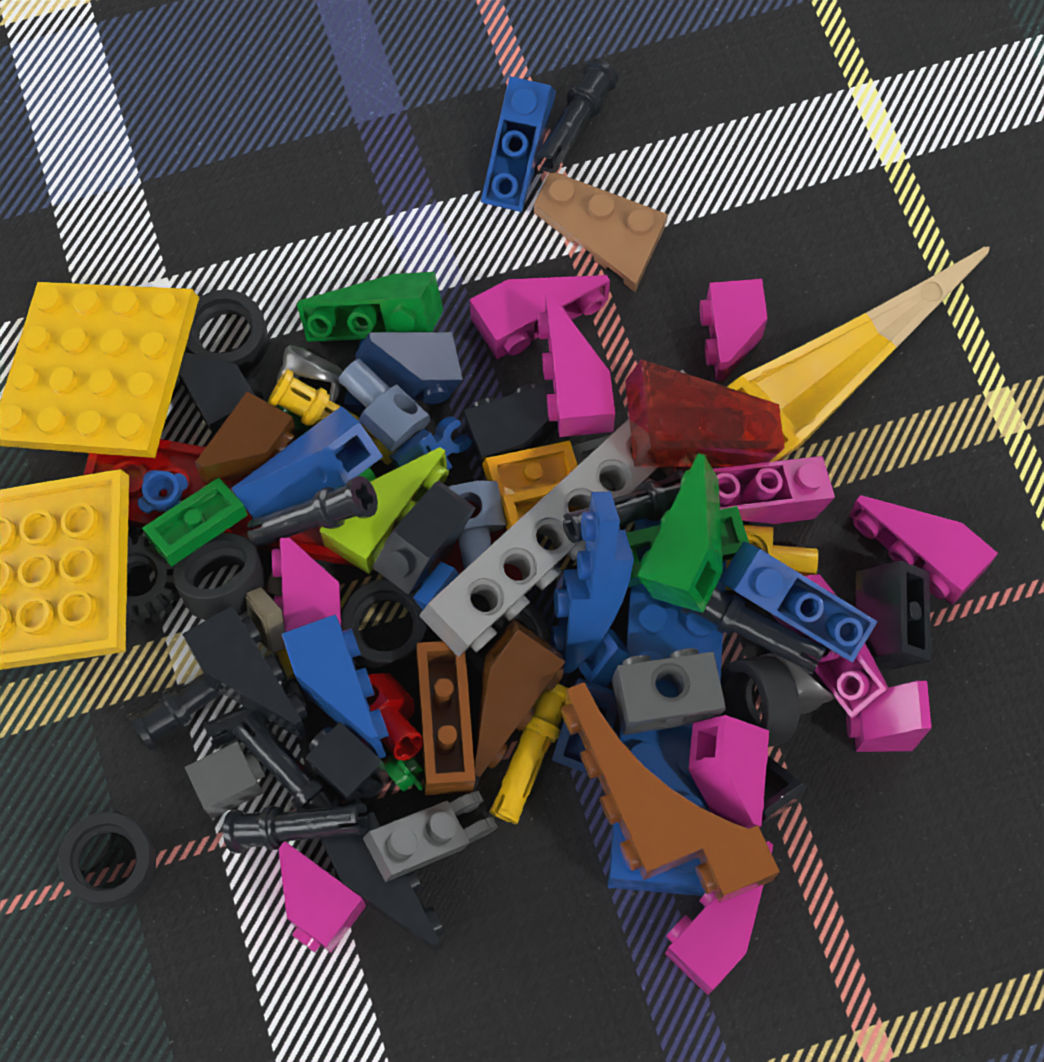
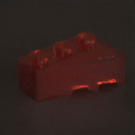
M643 359L639 361L625 380L634 467H692L698 454L705 455L711 467H732L770 462L785 448L780 407L777 403Z

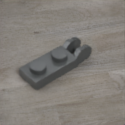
M479 791L461 796L451 803L448 801L442 802L369 831L363 840L385 882L462 851L469 843L493 832L498 827L493 817L481 819L464 830L457 819V816L475 810L483 802Z

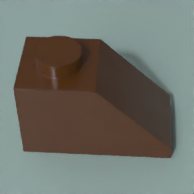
M246 392L195 462L202 482L209 484L218 477L223 482L250 475L298 439L293 417L253 394Z

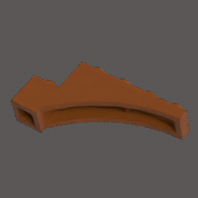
M585 682L566 689V706L561 707L562 716L570 734L573 735L578 732L586 748V750L580 752L582 762L590 779L598 777L606 795L600 797V802L611 825L619 823L626 839V841L620 843V848L631 871L639 869L643 880H646L699 858L701 864L695 866L699 881L706 894L714 892L718 903L769 883L776 878L780 871L758 825L750 829L736 825L700 808L672 790L649 771L620 741L598 709Z

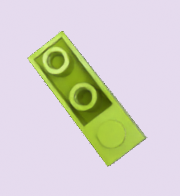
M439 447L371 481L370 483L375 489L378 500L375 515L366 519L359 517L348 519L343 526L336 529H328L322 526L320 533L324 546L367 574H370L374 569L372 567L394 528L435 482L440 481L444 484L449 470H447L446 451Z

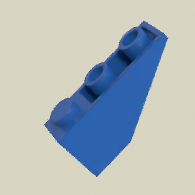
M509 76L481 203L522 212L537 165L534 161V156L543 145L556 94L551 85Z
M341 406L231 489L244 504L253 519L260 518L309 501L322 488L333 487L335 489L346 485L348 480L361 474L381 459L383 455L361 423Z
M743 541L719 582L852 663L878 622L768 553Z
M335 614L282 633L293 672L304 695L338 724L340 722L344 724L379 759L385 757L386 754L381 739L389 736L380 709L370 710L367 697L373 696L375 693L366 668L356 669L353 658L361 655L352 628L343 631Z

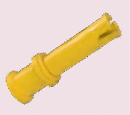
M290 369L284 371L268 400L270 405L274 407L280 405L301 417V423L306 426L318 424L341 407L329 400L330 395L327 394L325 389L319 388L315 390L293 377L294 372ZM349 412V413H350L353 417H355L357 420L360 418V417L356 416L355 414ZM363 426L383 455L380 460L386 465L390 464L392 461L389 455L393 452H390Z
M557 684L549 693L543 691L533 706L536 707L535 713L530 722L522 729L523 733L511 759L498 795L489 811L493 816L509 823L518 824L524 804L532 789L550 742L555 743L556 739H559L561 730L558 727L563 717L561 707L566 706L567 687Z

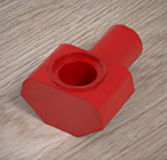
M390 673L368 674L375 695L367 697L370 710L380 709L389 736L382 738L381 742L398 760H409L420 751L423 744L422 736L408 721L415 712L413 698Z

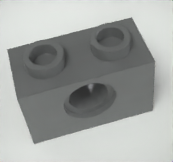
M688 648L671 653L670 658L653 661L651 656L648 655L634 656L622 662L623 665L617 666L612 678L623 735L693 725V722L721 716L726 708L714 652L699 654L698 649ZM661 680L673 683L678 690V696L674 698L664 697L656 689L655 683Z

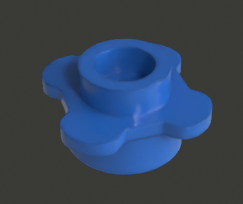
M152 470L146 473L142 484L143 496L138 500L140 510L146 514L153 511L167 512L181 503L183 491L188 488L186 477L180 473L173 475L167 471ZM162 490L167 491V495L164 497L159 496Z

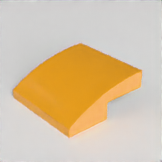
M570 441L493 456L484 460L482 466L487 481H497L507 530L578 466ZM568 506L569 512L580 510L576 506Z

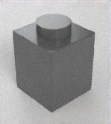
M238 742L232 743L185 767L198 798L211 819L263 794L257 780L265 777L264 771L257 757L252 752L245 754Z

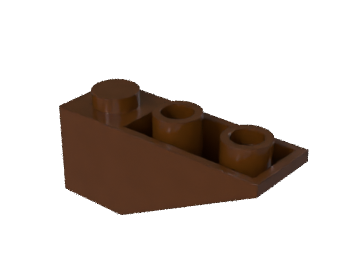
M514 619L485 657L472 739L475 775L478 777L482 775L487 766L492 769L500 762L507 750L505 742L515 729L520 731L525 728L535 713L536 707L533 706L543 691L547 693L552 691L564 673L562 666L565 661L559 650Z

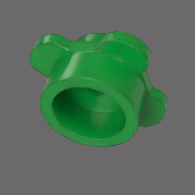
M391 753L382 760L387 773L403 792L413 784L420 791L425 788L417 776L424 769L415 756L409 760L402 761L395 758Z

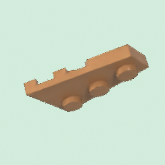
M557 172L548 174L534 203V213L570 242H577L594 255V261L605 269L607 267L612 269L624 279L623 283L634 292L640 283L668 219V214Z

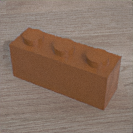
M444 641L417 643L415 659L420 730L423 738L422 759L425 796L471 793L475 784V769L465 652L458 657Z

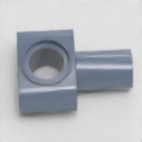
M360 359L353 361L338 379V382L366 407L358 421L390 452L401 447L430 422L429 415L398 385L390 388Z
M473 481L448 487L466 501L476 503L481 510L477 517L468 520L458 538L464 570L492 545L490 533L499 531L507 525L497 481Z

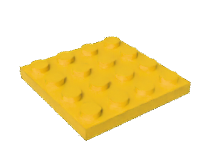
M37 282L0 401V446L155 458L199 296L193 289Z
M121 469L0 490V670L126 652L129 475Z

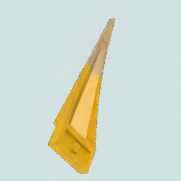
M990 247L981 248L863 315L743 374L711 399L720 408L714 417L756 464L782 461L793 451L798 450L986 257Z

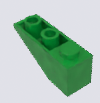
M435 272L391 274L298 300L296 303L307 342L365 339L369 333L432 332L444 310Z
M698 454L691 469L687 470L682 477L680 491L671 509L667 510L662 517L660 531L651 549L642 557L638 578L653 598L703 613L723 572L719 479L705 455Z

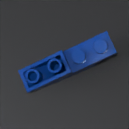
M611 491L591 493L590 510L583 512L581 517L582 538L586 541L585 551H578L577 569L564 570L562 589H555L554 611L556 618H559L558 626H551L550 645L559 650L565 661L562 666L564 673L574 672L578 665L589 657L603 639L617 615L630 581L634 558L625 530H619L620 519Z

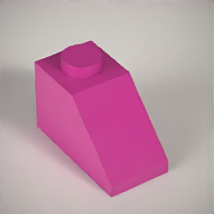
M915 681L889 687L887 691L854 718H851L847 713V735L849 738H855L856 752L913 751L931 729L927 681Z
M284 841L279 847V858L286 916L291 924L296 927L292 936L314 953L320 946L329 953H332L364 910L366 904L363 898Z

